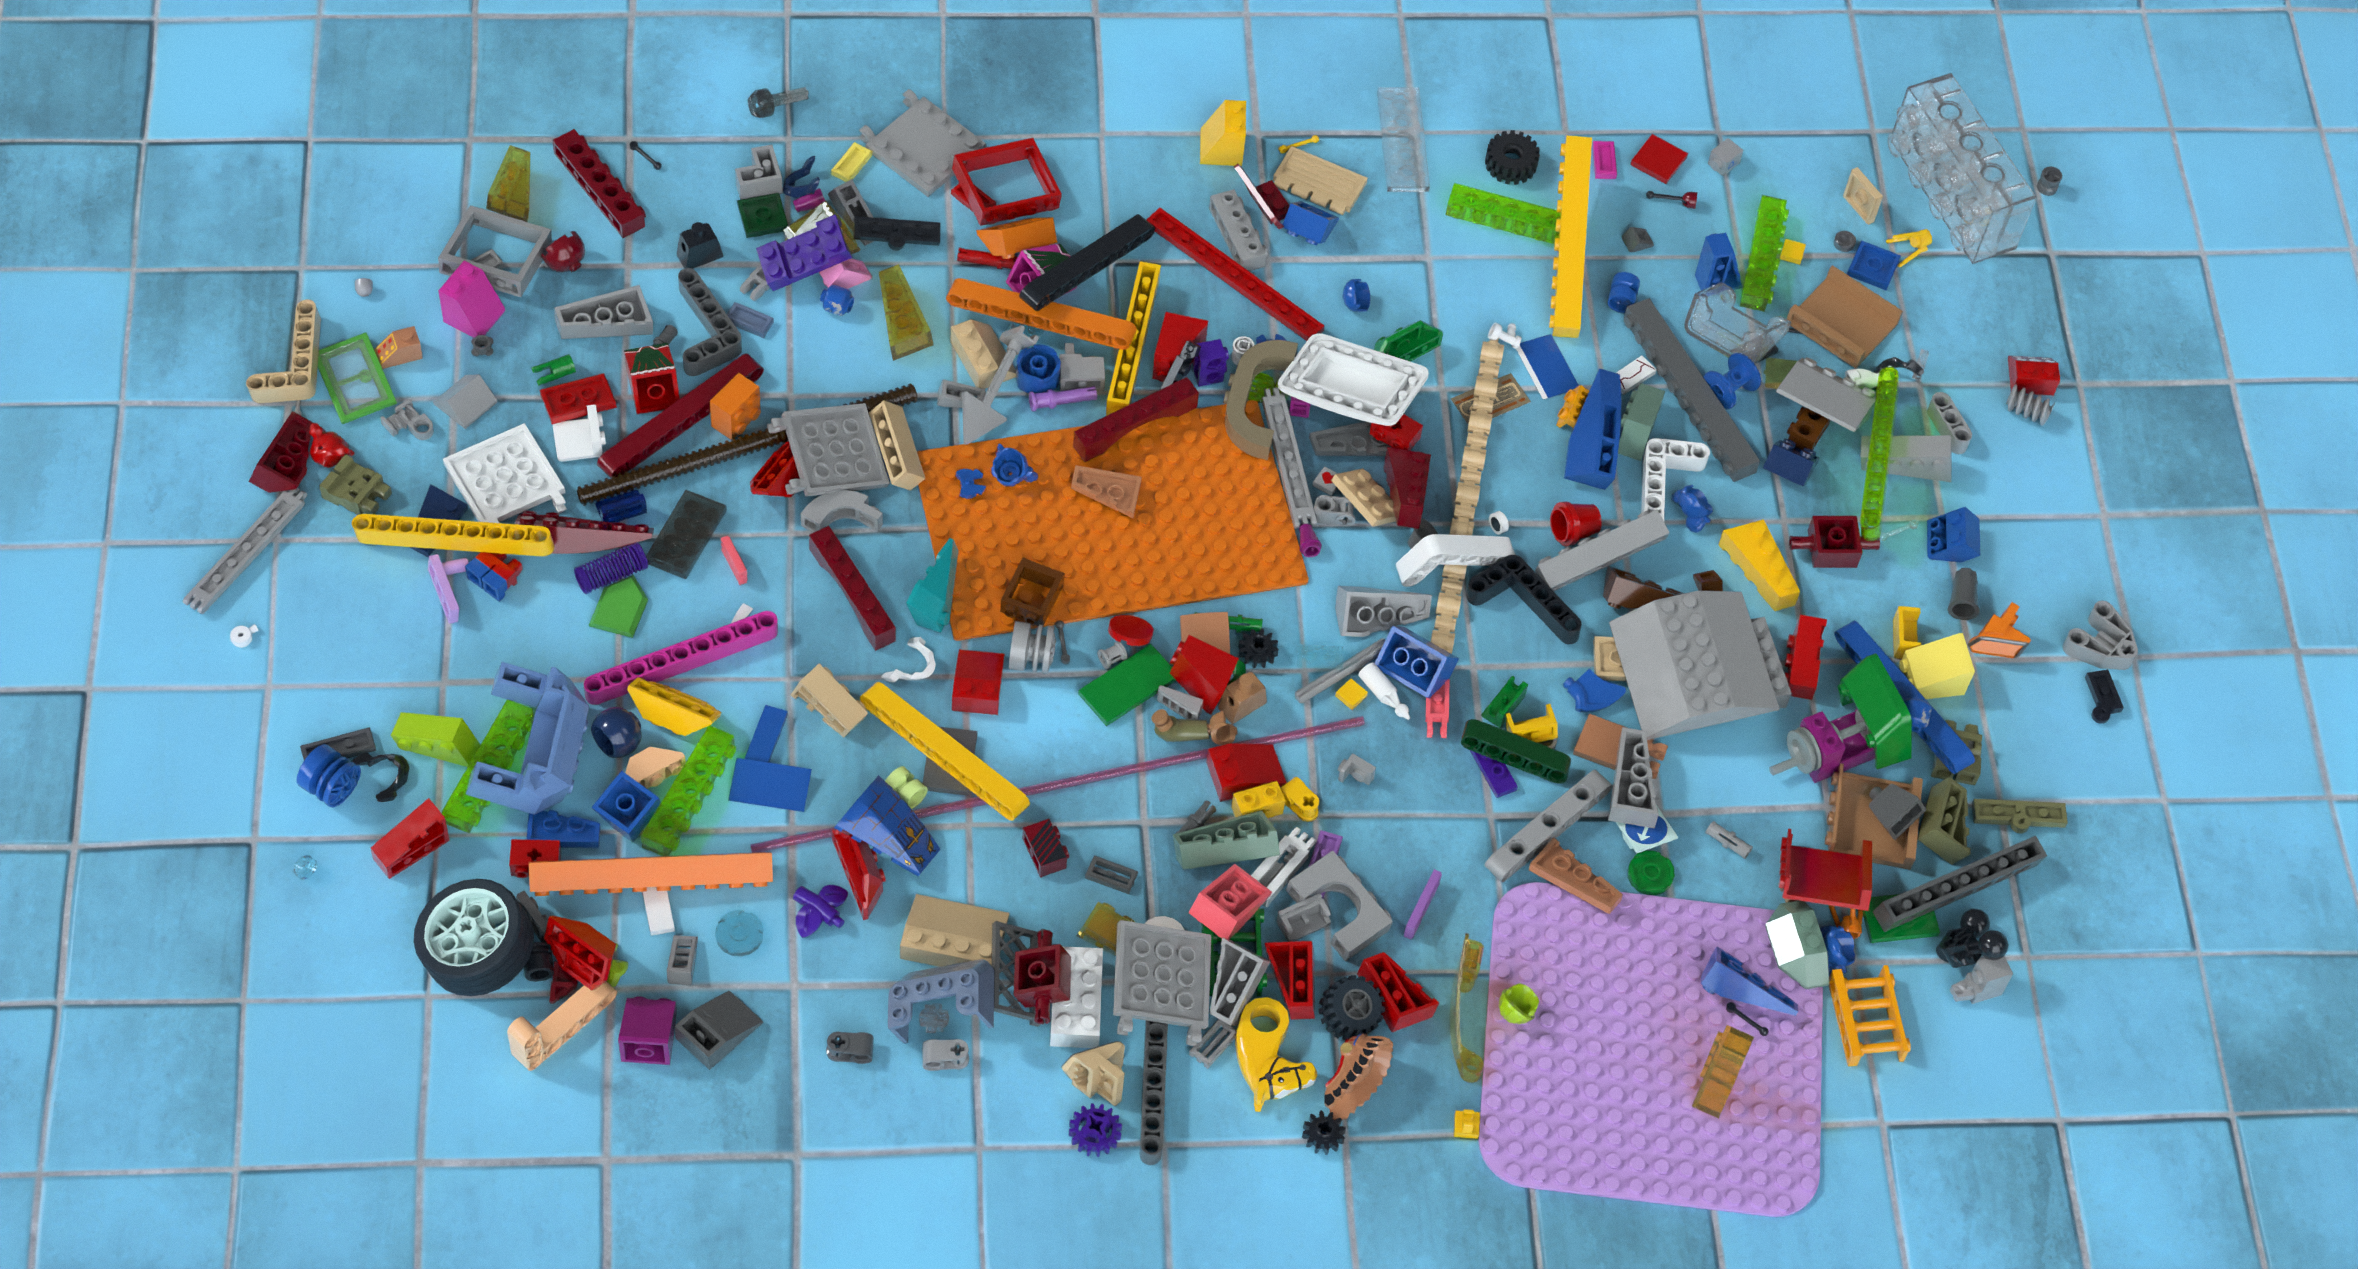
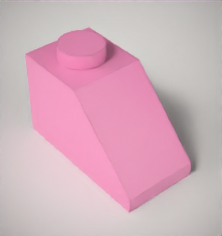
M852 258L819 272L823 278L824 285L828 288L834 284L849 289L872 278L863 261Z

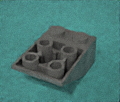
M727 991L687 1014L674 1026L676 1040L710 1070L755 1031L763 1021L731 991Z

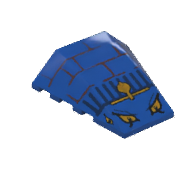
M879 775L834 827L840 832L844 829L851 833V838L859 843L863 840L873 846L872 850L876 853L881 854L884 852L891 857L892 862L916 876L922 873L941 850L913 810Z

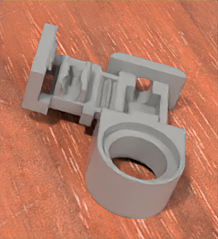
M411 399L395 407V413L387 419L384 416L380 417L381 424L393 437L398 434L400 429H406L407 425L409 431L419 440H427L434 433L432 421L424 413L419 415L416 412ZM421 425L429 427L426 432L417 431V428Z

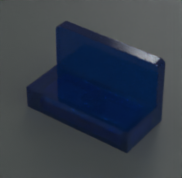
M638 490L595 503L601 521L620 522L647 513L645 497Z

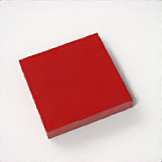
M1652 134L1633 157L1630 165L1667 184L1687 159L1688 153Z

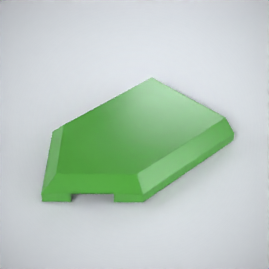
M634 575L604 587L589 627L631 638L634 637L648 602L647 596Z

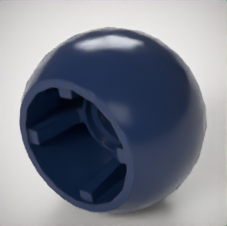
M612 707L600 712L591 726V733L596 744L611 758H622L630 755L636 750L642 738L639 719L634 713L628 712L621 707Z

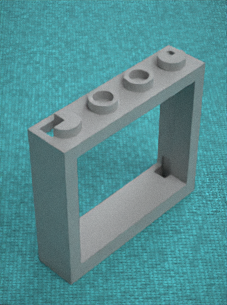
M470 205L438 257L439 273L451 276L460 264L466 261L483 270L494 290L522 297L543 261L541 254L546 255L547 251L545 249L552 244L551 229ZM473 225L536 243L518 274L455 256Z

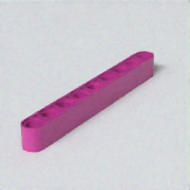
M763 611L591 675L584 680L585 699L592 705H598L628 694V685L638 677L645 679V681L660 682L770 641L778 634L777 616L771 611Z

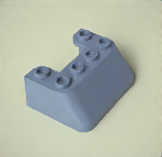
M979 959L908 973L889 990L888 1029L904 1044L908 1043L909 1022L912 1019L913 1003L956 996V1009L962 1015L976 1014L988 1028H993L994 968L988 961Z

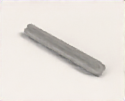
M1385 639L1378 640L1295 692L1296 700L1299 703L1306 702L1377 658Z

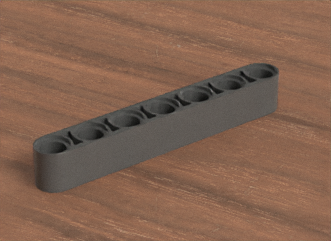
M1145 1020L1139 1155L1143 1163L1155 1165L1161 1160L1163 1149L1168 1024ZM1152 1036H1158V1037H1160L1161 1039H1160V1040H1153V1039H1151V1037H1152ZM1158 1058L1160 1061L1155 1063L1150 1061V1059ZM1156 1080L1159 1082V1084L1152 1085L1149 1083V1081ZM1154 1102L1159 1106L1150 1107L1148 1103ZM1155 1125L1157 1129L1150 1130L1146 1126ZM1152 1147L1157 1151L1151 1153L1146 1151V1148Z

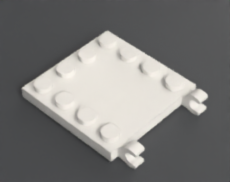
M525 423L443 458L444 466L478 522L500 523L548 500H552L558 513L567 510L564 505L566 502L562 496L565 493V488Z

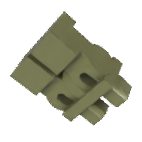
M346 454L334 467V472L331 471L319 485L323 499L337 506L342 505L345 509L355 512L356 515L363 513L376 514L379 509V503L375 499L379 497L387 500L392 494L391 487L383 482L381 474L362 467Z
M1945 720L1971 750L1975 758V763L1955 774V781L1976 785L1981 773L1980 756L1982 749V735L1979 734L1978 726L1968 724L1965 726L1964 731L1956 730L1957 723L1955 721ZM1935 755L1931 777L1944 780L1948 777L1953 778L1954 774Z

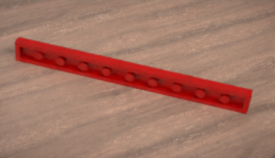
M1158 208L1146 219L1155 226L1156 233L1307 341L1312 335L1321 334L1324 331L1325 326L1162 208Z

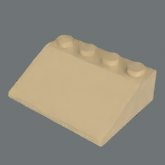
M916 894L900 943V959L938 967L984 959L992 966V923L999 921L1007 924L1010 913ZM1000 930V936L1004 939L1005 931Z

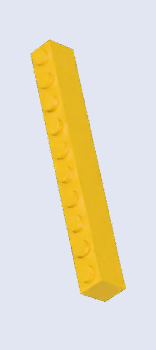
M1567 135L1565 143H1561L1560 156H1564V162H1560L1559 175H1563L1562 181L1558 182V194H1561V200H1557L1556 213H1560V219H1556L1555 232H1559V238H1555L1554 251H1558V256L1553 259V270L1557 271L1556 276L1552 277L1551 289H1555V296L1551 295L1550 308L1554 309V315H1550L1549 328H1553L1552 336L1578 338L1580 333L1592 137Z

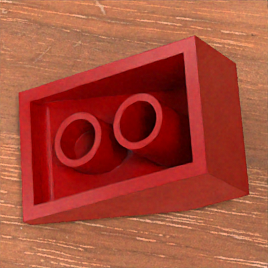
M959 649L952 693V711L998 715L1005 654Z
M1230 743L1208 748L1206 763L1220 802L1233 799L1234 793L1277 781L1280 787L1287 783L1272 744Z

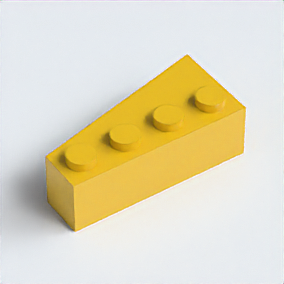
M1764 519L1723 530L1718 545L1723 551L1726 550L1731 556V561L1735 565H1739L1748 581H1752L1756 585L1757 591L1774 611L1795 606L1800 590Z

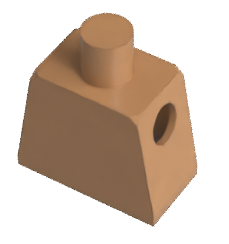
M1253 672L1243 674L1239 679L1226 687L1218 709L1225 713V717L1233 725L1267 703L1265 686Z

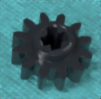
M1251 629L1250 636L1244 633L1242 640L1239 641V657H1245L1244 664H1248L1250 661L1253 662V668H1256L1257 663H1260L1265 668L1266 661L1273 664L1274 657L1278 656V640H1272V633L1267 634V636L1264 635V629H1261L1259 634H1256V631Z
M1320 1110L1318 1118L1314 1114H1310L1309 1121H1304L1303 1129L1305 1131L1302 1133V1138L1308 1139L1306 1147L1314 1145V1152L1316 1154L1320 1149H1324L1325 1155H1328L1329 1148L1337 1152L1339 1144H1343L1345 1140L1343 1135L1345 1134L1346 1127L1340 1126L1342 1119L1337 1118L1333 1120V1112H1330L1328 1117H1326L1322 1110Z

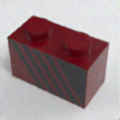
M1050 819L1023 827L1022 839L1040 878L1067 868V859H1069L1068 849L1065 845H1061L1059 830L1057 826L1052 825Z

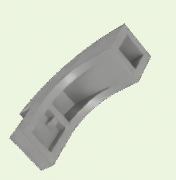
M839 490L823 494L811 501L801 513V526L811 532H816L829 526L836 520L849 518L857 520L878 532L883 525V513L878 508L869 506L867 495L855 491Z

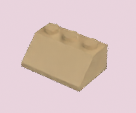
M970 319L951 326V344L977 388H988L1006 354L991 325ZM1011 364L1003 382L1016 377V369L1013 364Z

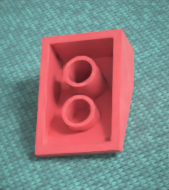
M1234 864L1198 894L1189 914L1213 931L1218 937L1230 939L1269 898L1272 891Z

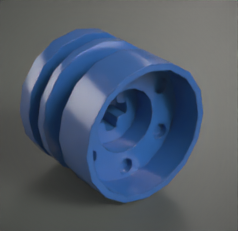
M323 744L315 748L306 757L298 771L296 782L299 787L310 794H316L317 799L324 801L326 805L334 808L342 804L351 795L360 779L361 768L356 763L351 762L350 759L342 757L338 751L329 745Z

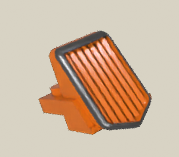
M2011 602L2000 617L1993 614L1980 633L1970 639L1968 643L1969 650L1973 653L2007 658L2019 657L2031 642L2028 636L2012 627L2019 617L2016 615V612L2020 606Z

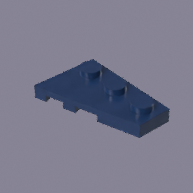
M430 484L418 518L460 520L467 512L468 504ZM410 547L426 557H429L435 550Z

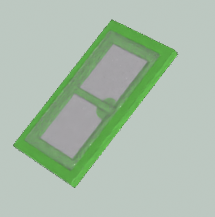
M366 332L319 350L318 369L342 424L397 404Z

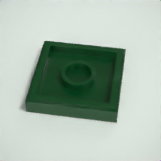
M779 193L737 200L746 238L784 232L785 228L788 229L789 226Z

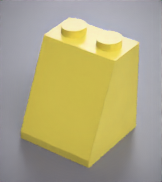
M1963 633L1905 650L1903 658L1899 662L1900 671L1904 673L1925 699L1965 695L1975 673Z

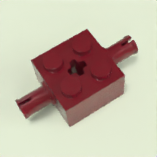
M1812 516L1808 528V536H1790L1789 549L1809 550L1811 552L1813 568H1857L1862 556V550H1879L1880 537L1860 536L1857 516Z
M1043 930V936L1042 931L1037 933V948L1015 952L1014 996L1025 1008L1035 1006L1034 1021L1037 1024H1044V1019L1046 1024L1050 1022V1004L1069 1001L1071 989V956L1061 944L1052 945L1053 933Z

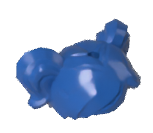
M998 444L996 457L992 462L991 473L1000 484L1013 487L1022 480L1031 483L1039 478L1038 473L1034 472L1031 466H1028L1027 459L1015 448H1004L1002 444Z
M1687 485L1673 493L1671 500L1678 503L1683 513L1687 516V528L1691 532L1696 533L1701 531L1706 523H1710L1711 519L1708 516L1713 512V508L1702 491L1692 488L1694 487L1693 485Z
M1831 925L1822 926L1820 931L1827 949L1829 976L1832 970L1842 969L1844 974L1847 973L1846 966L1855 962L1852 935L1844 931L1842 926H1838V928Z

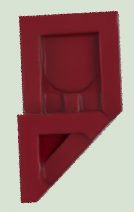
M554 961L550 1004L556 1003L571 993L578 985V980L565 972L557 961Z

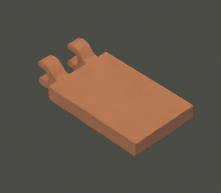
M1589 714L1573 755L1615 770L1619 738L1624 726ZM1654 739L1647 740L1649 756L1663 761L1668 746L1663 743L1654 744ZM1650 761L1652 779H1656L1661 764Z

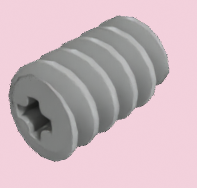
M2015 384L2006 402L2008 404V411L2011 412L2016 407V415L2024 411V418L2027 419L2032 414V422L2040 418V425L2043 426L2047 422L2055 403L2049 406V398L2042 403V395L2033 399V391L2026 396V388L2017 392L2018 385Z

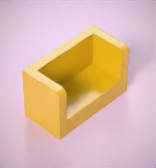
M1898 606L1893 618L1894 658L1902 659L1905 650L1922 645L1921 642H1918L1917 620L1921 613L1920 608Z
M1546 704V716L1513 723L1510 713L1505 714L1508 732L1536 743L1558 738L1557 721L1551 704Z

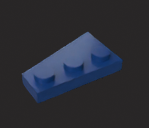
M549 810V812L541 811L535 815L529 813L526 840H560L561 848H599L600 823L576 816L565 817L558 815V812L554 810Z

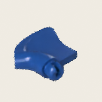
M1588 669L1578 680L1574 681L1572 677H1569L1563 683V687L1574 698L1575 710L1578 712L1587 713L1605 709L1618 701L1626 692L1625 687L1602 680L1591 669Z

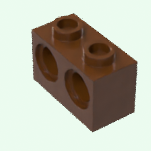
M1801 407L1796 417L1798 419L1797 422H1792L1787 430V434H1789L1788 439L1795 442V447L1802 450L1804 448L1814 450L1831 420L1808 408Z

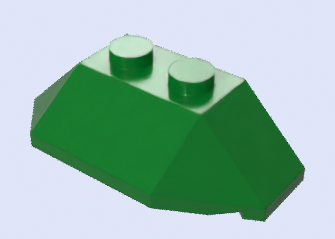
M1420 320L1404 328H1398L1387 337H1381L1375 343L1374 350L1411 362L1441 346L1443 332Z

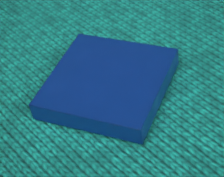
M1861 240L1847 275L1887 290L1901 255Z

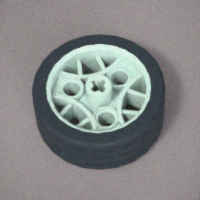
M470 879L446 887L425 905L414 928L413 942L421 963L435 982L442 988L456 995L478 996L500 989L511 982L522 971L533 948L534 931L531 920L510 890L492 880ZM503 921H506V922H504L503 924H501L500 926H498V927L495 928V925H496V924L501 923V922H503Z

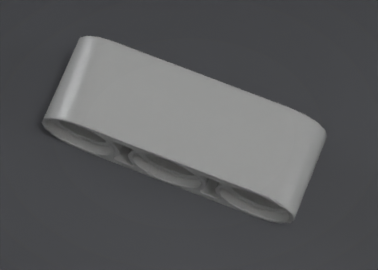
M1937 392L1930 401L1927 409L1928 416L1940 435H1951V452L1963 454L1971 441L1972 432L1950 396L1944 392Z

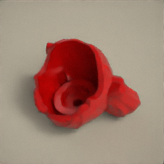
M318 423L310 425L309 433L314 439L309 454L315 463L330 468L337 465L345 454L348 456L355 455V452L349 448L348 442L335 432H326Z

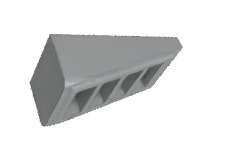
M943 379L938 390L937 405L962 408L963 392L967 391L971 395H977V399L982 401L985 396V389Z
M1162 685L1159 686L1157 701L1185 719L1199 720L1202 713L1203 699Z
M674 935L667 967V981L669 984H692L698 937ZM678 946H686L691 948H678Z

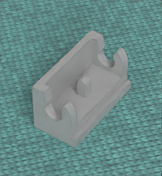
M1319 893L1278 911L1276 923L1286 940L1293 942L1329 926L1331 921L1328 916L1331 913L1322 899V895Z

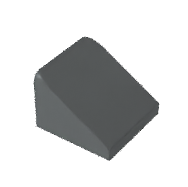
M1630 227L1622 236L1629 252H1636L1654 246L1646 229Z

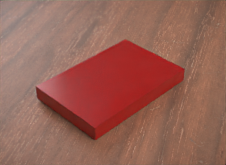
M604 373L540 390V396L551 424L588 415V405L596 404L597 413L617 408Z

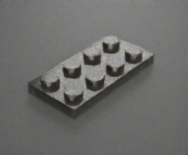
M685 490L646 555L648 565L687 579L727 511L726 505Z

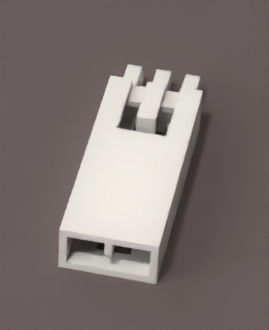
M1298 827L1289 836L1285 835L1279 842L1280 855L1266 857L1251 875L1272 891L1269 898L1262 904L1265 907H1268L1305 863L1309 856V850L1316 842V839L1311 837L1305 843L1308 838V834L1305 832L1298 838L1297 836L1301 831ZM1287 851L1289 854L1284 857V861L1287 862L1284 866L1283 863L1280 864L1277 861Z

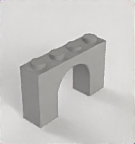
M1334 851L1325 855L1288 882L1286 891L1296 903L1316 894L1330 891L1340 892L1353 901L1357 909L1356 919L1336 932L1330 943L1345 962L1390 930L1393 921L1389 912L1379 906L1373 893L1363 887L1360 878L1355 873L1352 874L1347 868L1345 860L1341 856H1337Z

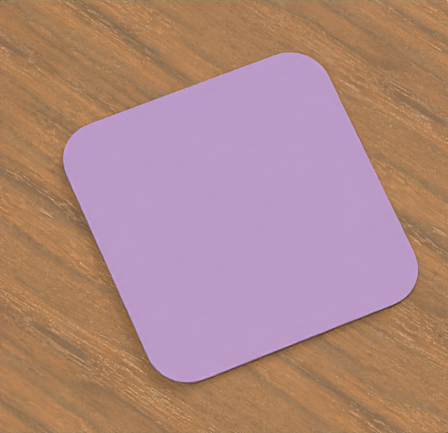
M1526 883L1508 891L1496 906L1492 925L1479 1124V1149L1489 1169L1503 1181L1524 1188L1768 1217L1788 1216L1803 1209L1815 1195L1820 1179L1823 987L1804 989L1800 983L1790 978L1778 968L1765 928V924L1775 910L1621 892L1623 894L1621 902L1608 914L1555 884ZM1718 946L1744 963L1742 967L1748 973L1756 972L1760 975L1761 979L1765 982V986L1768 988L1770 986L1776 987L1798 1004L1796 1016L1721 997L1716 993L1714 995L1708 993L1702 987L1701 975L1715 948ZM1519 983L1530 987L1539 999L1535 1018L1524 1024L1509 1023L1502 1017L1499 1009V999L1502 991ZM1733 1002L1736 1005V1009L1761 1027H1767L1769 1030L1768 1035H1760L1759 1030L1734 1012H1727V1003Z

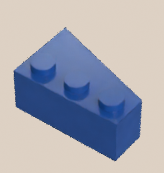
M1714 233L1705 237L1695 272L1702 295L1743 288L1735 253L1726 233Z

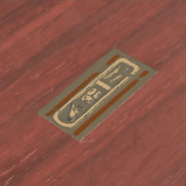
M1511 373L1498 378L1496 397L1493 400L1492 418L1531 402ZM1474 389L1451 398L1467 424H1469L1471 411H1474L1472 410Z

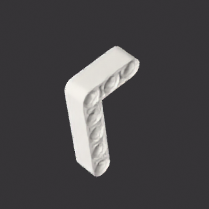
M1653 438L1647 442L1643 456L1641 513L1650 510V512L1658 510L1664 521L1666 468L1695 472L1704 470L1710 455V449L1707 445Z
M1432 534L1424 537L1396 563V568L1402 585L1410 587L1418 584L1439 564L1492 566L1508 555H1515L1509 537Z

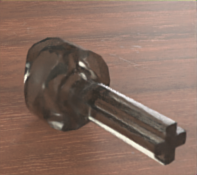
M806 87L771 94L767 88L755 90L747 100L751 115L765 118L772 116L777 106L809 99V92L806 90Z

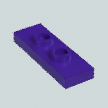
M1470 750L1496 798L1517 791L1518 786L1506 764Z

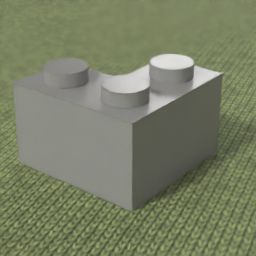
M773 145L751 148L752 166L735 169L736 187L740 200L774 193L782 194V175Z

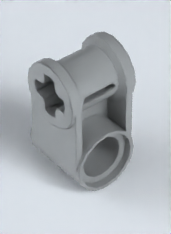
M1328 495L1317 497L1314 504L1317 523L1351 526L1355 523V516L1353 515L1355 507L1346 497Z
M931 1039L924 1041L922 1044L923 1068L928 1071L959 1070L965 1068L969 1063L968 1044L961 1039Z

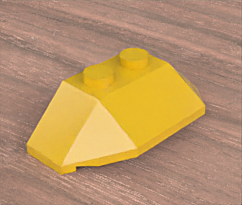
M636 678L627 688L643 719L650 721L653 725L665 727L677 735L686 736L714 723L722 713L703 700L667 685L645 681L643 678Z

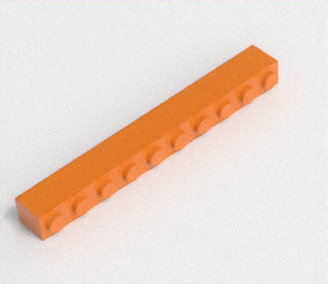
M771 852L529 862L530 892H535V896H549V891H559V895H573L574 890H584V894H598V889H608V893H622V888H632V892H646L647 887H656L657 891H670L671 886H681V890H694L695 885H705V889H718L719 884H729V888H742L743 883H753V887L768 886L767 882H773Z

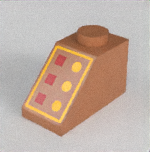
M415 326L393 331L374 349L382 369L423 359Z

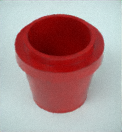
M1564 501L1554 506L1550 516V526L1555 539L1561 545L1572 546L1579 540L1598 534L1602 527V518L1599 509L1594 504H1571L1568 501Z

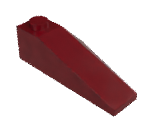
M292 411L257 463L249 482L268 493L297 489L307 473L306 464L311 439L309 430L312 422Z

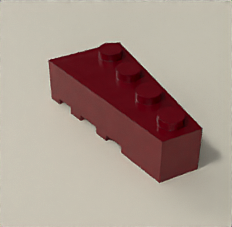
M1387 447L1384 472L1387 474L1386 481L1390 487V498L1393 500L1396 523L1398 526L1420 529L1431 454Z

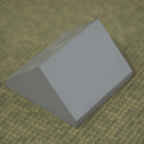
M477 374L465 375L433 401V403L466 429L497 403V399L482 377Z

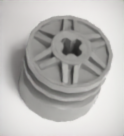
M1015 621L1009 669L1024 671L1027 661H1031L1034 673L1037 672L1038 663H1043L1042 674H1048L1055 653L1056 638L1054 626H1048L1047 636L1042 635L1043 625L1039 624L1036 634H1031L1030 623Z

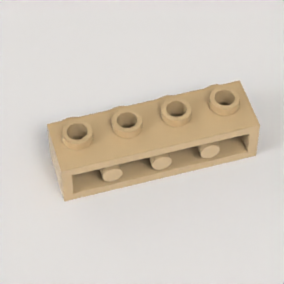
M883 400L869 412L891 484L911 491L925 479V475L903 407Z

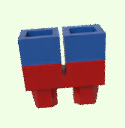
M481 552L465 565L467 578L481 589L484 588L486 593L500 602L505 597V591L511 585L515 586L517 584V576L523 570L522 564L518 560L512 559L506 565L503 562L507 558L506 554Z

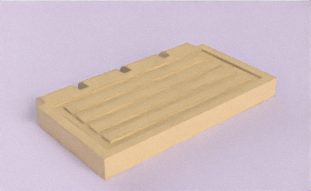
M1293 146L1290 147L1273 175V181H1275L1274 184L1277 188L1286 192L1292 188L1291 194L1305 200L1311 196L1310 202L1324 208L1330 204L1329 210L1344 215L1345 211L1350 213L1368 180L1365 176Z

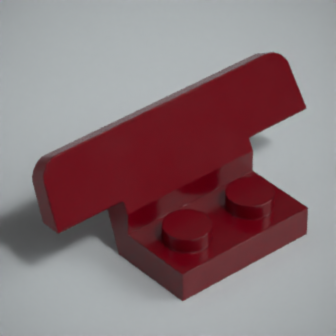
M1237 163L1234 168L1269 223H1274L1278 229L1284 228L1280 220L1285 219L1290 205L1274 182L1271 180L1255 186L1244 169Z

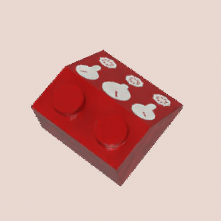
M2008 356L2011 391L2014 385L2017 384V392L2026 388L2025 394L2033 391L2035 395L2054 396L2060 383L2058 362L2052 358Z

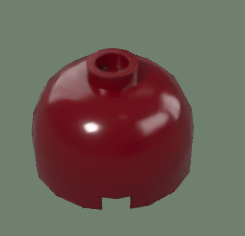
M576 231L571 232L573 236L568 238L566 235H563L545 249L548 252L546 256L543 253L541 254V258L550 269L556 272L570 270L572 273L582 266L580 262L585 256V246Z

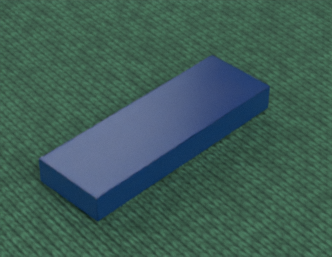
M765 705L744 759L770 762L788 716V711Z

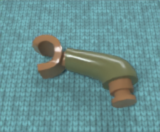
M1164 709L1157 710L1151 717L1155 724L1154 731L1156 735L1166 742L1210 739L1209 735H1211L1212 741L1215 744L1225 745L1232 743L1237 734V727L1226 723L1223 711L1213 715L1209 721L1210 724L1207 723V720L1176 719L1174 716H1169Z

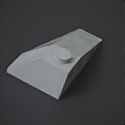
M1338 586L1335 609L1340 635L1365 637L1373 632L1389 630L1392 626L1406 625L1429 618L1432 595L1366 587Z

